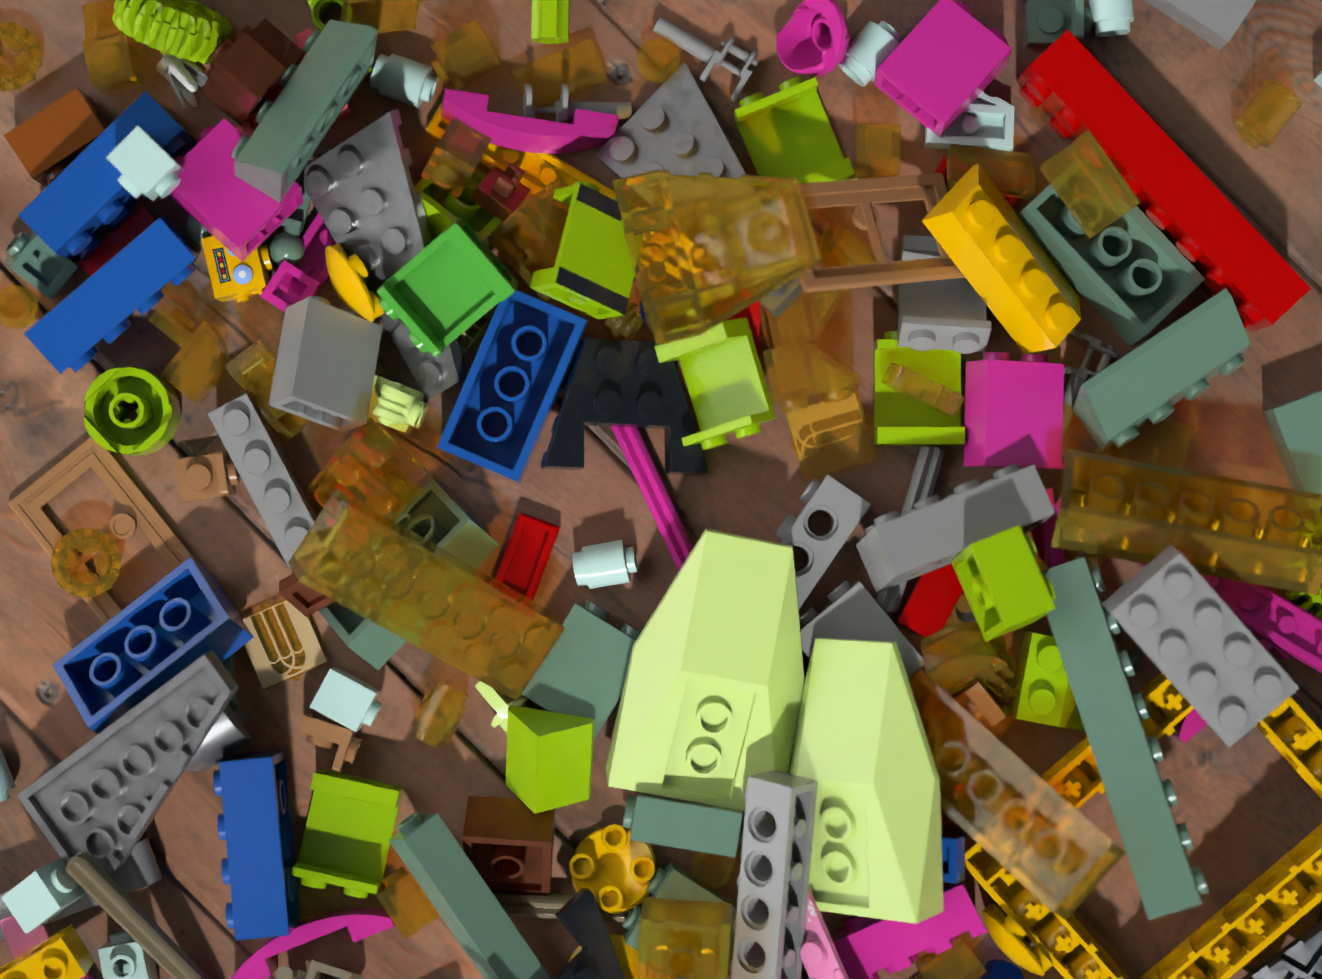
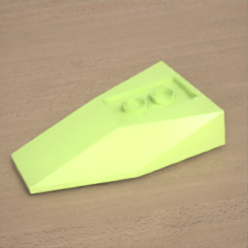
M711 529L704 530L633 645L605 764L609 787L745 811L744 793L747 787L748 776L772 770L788 773L805 681L794 556L791 545Z
M816 638L803 686L788 774L818 781L809 887L819 911L917 924L944 912L940 778L897 642Z

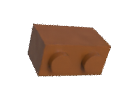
M75 88L6 133L4 137L31 178L44 185L47 182L50 184L108 127L88 96L80 89Z

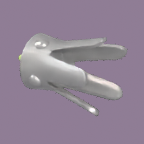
M160 51L164 57L158 62L156 71L169 81L183 109L185 108L183 99L190 108L196 109L198 102L192 92L198 90V84L202 88L204 87L208 79L203 74L204 70L188 59H179L174 55L164 54Z

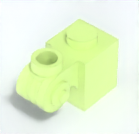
M375 375L367 419L410 434L413 427L418 429L421 427L428 404L422 402L425 396L424 393Z

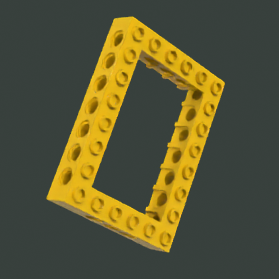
M1162 672L1137 692L1142 693L1150 718L1142 720L1148 737L1156 735L1157 739H1160L1165 733L1170 736L1176 731L1173 726L1194 709ZM1290 696L1261 720L1256 727L1322 799V731ZM1087 736L965 841V868L1005 913L1021 926L1030 941L1049 959L1065 979H1130L1022 858L1029 850L1032 849L1035 852L1041 847L1040 841L1064 820L1069 823L1074 818L1073 813L1098 791L1100 794L1105 792ZM1322 823L1139 979H1229L1322 900Z

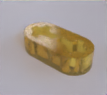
M892 362L881 381L887 387L952 418H956L965 400L960 394Z

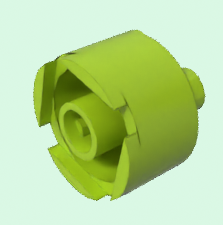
M136 367L114 368L102 373L91 383L84 399V423L89 435L104 449L124 455L143 456L160 450L172 439L182 417L178 397L171 385L161 376ZM128 403L139 405L136 410L138 414L136 420L126 419L130 413L126 407Z

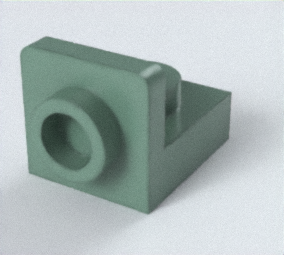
M1027 0L1025 3L1026 46H1050L1067 29L1079 42L1083 40L1084 34L1090 33L1091 9L1090 7H1084V0Z
M32 229L27 234L23 232L18 233L5 250L9 254L5 259L8 267L50 300L78 268L77 264L56 254Z

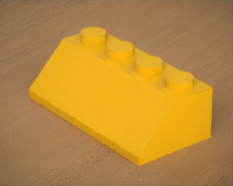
M979 164L973 165L923 218L922 222L1024 354L1054 349L1081 320L1079 296Z

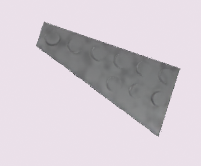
M684 62L595 155L604 166L772 315L778 318L803 292L796 264L690 69Z
M398 109L388 112L305 166L298 176L335 242L343 247L348 257L356 254L364 264L368 277L363 279V282L368 292L372 291L378 299L381 298L377 293L378 288L432 242L421 195L414 190L408 167L412 164L409 149L403 148L398 125L402 124ZM385 311L383 315L379 316L427 400L467 378L457 338L438 357L434 358L429 351L424 354L417 349L408 336L409 328L400 318L393 320Z
M213 650L204 654L17 795L66 865L73 856L83 851L112 879L115 878L239 688ZM84 890L92 903H95L96 901Z

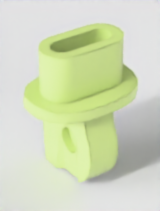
M485 677L475 685L481 695L497 712L490 725L496 727L499 724L506 733L508 708L510 705L529 708L525 703L528 700L527 697L523 696L513 701L503 686L493 677Z

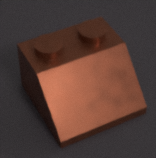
M468 796L463 831V851L493 894L550 896L555 809L535 814L520 799Z

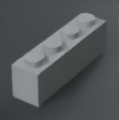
M246 393L208 413L288 568L295 569L310 562L311 559L334 549L327 532L321 525L316 511L256 397Z

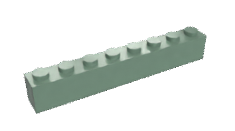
M1082 557L1040 571L1042 576L1045 575L1049 578L1055 591L1056 598L1053 602L1056 609L1049 612L1047 617L1148 920L1202 905L1204 902L1201 895L1209 893L1208 886L1201 867L1192 868L1187 850L1193 849L1194 846L1185 822L1180 824L1176 822L1172 806L1179 805L1173 783L1170 778L1162 781L1157 763L1164 761L1158 739L1156 735L1147 736L1142 720L1150 718L1147 706L1141 692L1136 694L1132 692L1128 677L1135 675L1127 649L1118 651L1113 636L1121 632L1119 624L1102 605L1099 592L1105 591L1106 586L1099 566L1090 567L1087 559Z

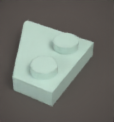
M982 91L941 138L925 127L924 148L1011 153L1014 140L1015 106L998 97L988 96Z

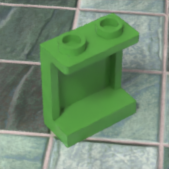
M461 216L378 288L377 293L381 297L378 302L386 314L393 320L400 318L409 328L408 336L417 349L424 354L429 351L436 358L450 343L500 301L503 302L514 293L519 282Z

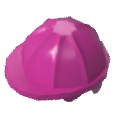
M804 0L798 5L791 19L776 36L777 54L787 69L795 73L824 76L833 71L836 65L845 59L851 35L846 18L839 5L834 0Z

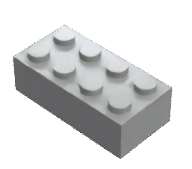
M1013 464L993 473L994 478L985 481L981 485L978 479L956 487L953 489L954 493L945 497L942 501L938 494L915 503V509L906 512L903 516L900 515L899 510H895L874 520L875 524L865 529L866 535L856 544L876 593L951 564V560L972 543L1020 525L1023 534H1027L1053 516L1056 512L1035 465L1020 470L1017 464Z
M1171 545L1102 603L1229 748L1299 689L1186 558Z

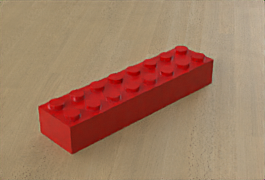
M1068 29L1037 57L1016 81L1021 86L1019 93L1023 99L1035 109L1040 106L1051 118L1048 123L1053 131L1063 140L1070 138L1081 150L1078 153L1079 156L1086 151L1205 278L1199 286L1206 294L1213 297L1225 288L1228 290L1245 329L1248 328L1251 332L1273 325L1311 289Z

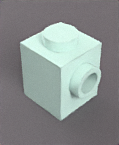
M138 125L106 157L122 173L117 181L136 199L142 193L153 201L158 196L165 198L179 185L181 179L178 175L184 170L175 159Z
M335 666L329 669L310 708L357 732L362 728L363 724L371 727L383 705L377 701L381 690Z
M61 857L36 870L1 897L25 934L49 922L86 894L82 887L66 872L67 865Z
M126 931L109 935L110 942L105 943L98 949L103 979H158L155 960Z

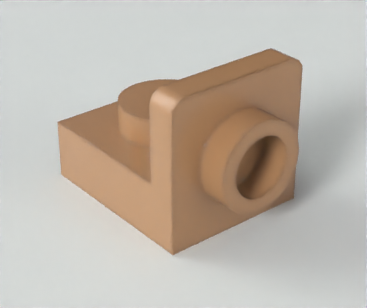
M219 451L214 452V454L175 459L181 502L236 495L234 485L240 484V475L232 459L230 460L228 452Z
M986 675L952 701V705L977 735L983 733L990 726L994 727L1012 710L1011 706Z
M312 711L302 715L297 732L307 734V742L324 748H331L333 743L339 745L332 770L341 772L347 763H355L362 741L355 738V731L327 716Z

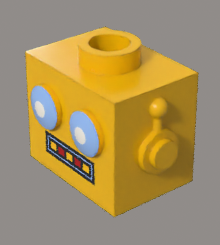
M214 236L201 239L215 299L221 302L237 300V303L249 301V297H252V295H261L270 281L268 271L274 270V261L271 258L268 244L262 245L261 243L241 262Z

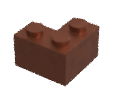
M264 17L255 28L247 24L233 41L226 39L211 57L213 61L203 73L208 79L201 92L242 127L279 87L287 69L292 64L298 66L305 52Z

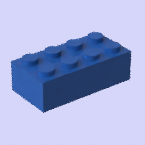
M146 91L18 215L56 254L73 262H77L80 258L83 261L86 260L102 245L100 239L111 228L117 230L133 215L130 209L142 197L145 200L149 199L143 193L137 199L117 181L122 173L106 158L137 125L146 131L173 159L179 155L184 157L196 146V139Z
M164 214L26 331L24 335L60 374L68 367L76 373L99 352L94 347L96 343L103 338L110 344L132 324L127 319L131 313L137 309L141 315H144L164 296L160 289L165 284L171 281L176 287L191 275L197 268L193 260L196 259L199 253Z
M518 290L503 302L500 301L437 448L521 483L575 357L579 343L587 329V320Z
M190 557L55 662L53 667L88 728L99 734L204 654L213 650L222 663L254 637L216 577Z
M284 749L234 754L220 761L219 769L214 770L213 773L215 795L222 796L223 814H218L217 819L218 835L221 841L226 840L228 858L222 859V878L224 885L230 884L232 902L226 903L228 929H234L235 940L287 936L301 923L298 879L296 876L291 875L292 867L296 864L286 751Z

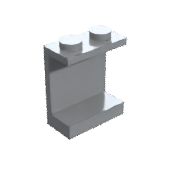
M903 236L899 261L940 257L935 237ZM966 278L899 284L898 347H911L918 351L930 349L955 350L963 354L986 351L991 332V321H986L985 302Z

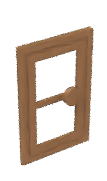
M942 173L778 185L775 188L804 293L965 278L937 240L936 243L940 257L887 262L876 227L879 214L876 208L871 205L924 200L927 213H929L948 193ZM857 205L851 213V219L857 228L868 231L876 263L821 268L805 209Z
M92 437L8 503L13 512L103 625L121 612L122 609L85 563L115 539L131 538L138 526L172 570L176 569L190 557L197 561L113 454L97 444ZM92 468L128 514L120 513L115 515L109 523L110 532L79 556L41 507Z

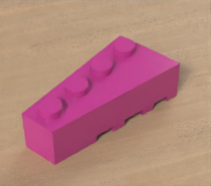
M943 882L944 912L917 924L855 915L844 919L842 922L845 927L831 933L830 936L848 978L879 979L877 971L885 968L887 973H893L910 967L919 958L917 953L925 950L926 953L936 952V954L952 948L954 946L953 942L958 939L957 935L966 931L970 932L972 938L986 933L987 931L962 882L957 884Z

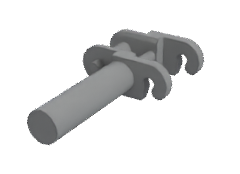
M663 17L659 18L653 29L654 33L708 64L699 82L704 84L714 67L723 66L738 75L740 82L730 98L733 102L737 101L739 94L752 76V71L748 70L751 64L756 66L759 60L755 59L758 51L754 50L750 54L733 44L735 41L733 36L728 42L723 40L721 46L724 49L722 53L715 51L714 47ZM728 52L746 62L742 70L724 60Z
M525 84L524 86L525 93H523L522 106L524 117L535 118V114H554L553 121L561 122L573 119L575 109L619 115L618 119H630L632 115L631 102H568L569 90L567 84H561L562 93H560L559 100L555 101V107H534L531 84Z
M1072 329L1068 335L1087 342L1086 347L1088 349L1080 367L1074 369L1064 366V373L1071 376L1064 390L1063 438L1074 414L1072 409L1080 387L1085 383L1087 376L1094 377L1107 368L1111 357L1118 358L1119 354L1113 352V346L1108 345L1107 348H1103L1100 346L1102 340L1085 333H1079L1075 329ZM1097 351L1103 355L1096 371L1093 372L1086 368L1093 352Z

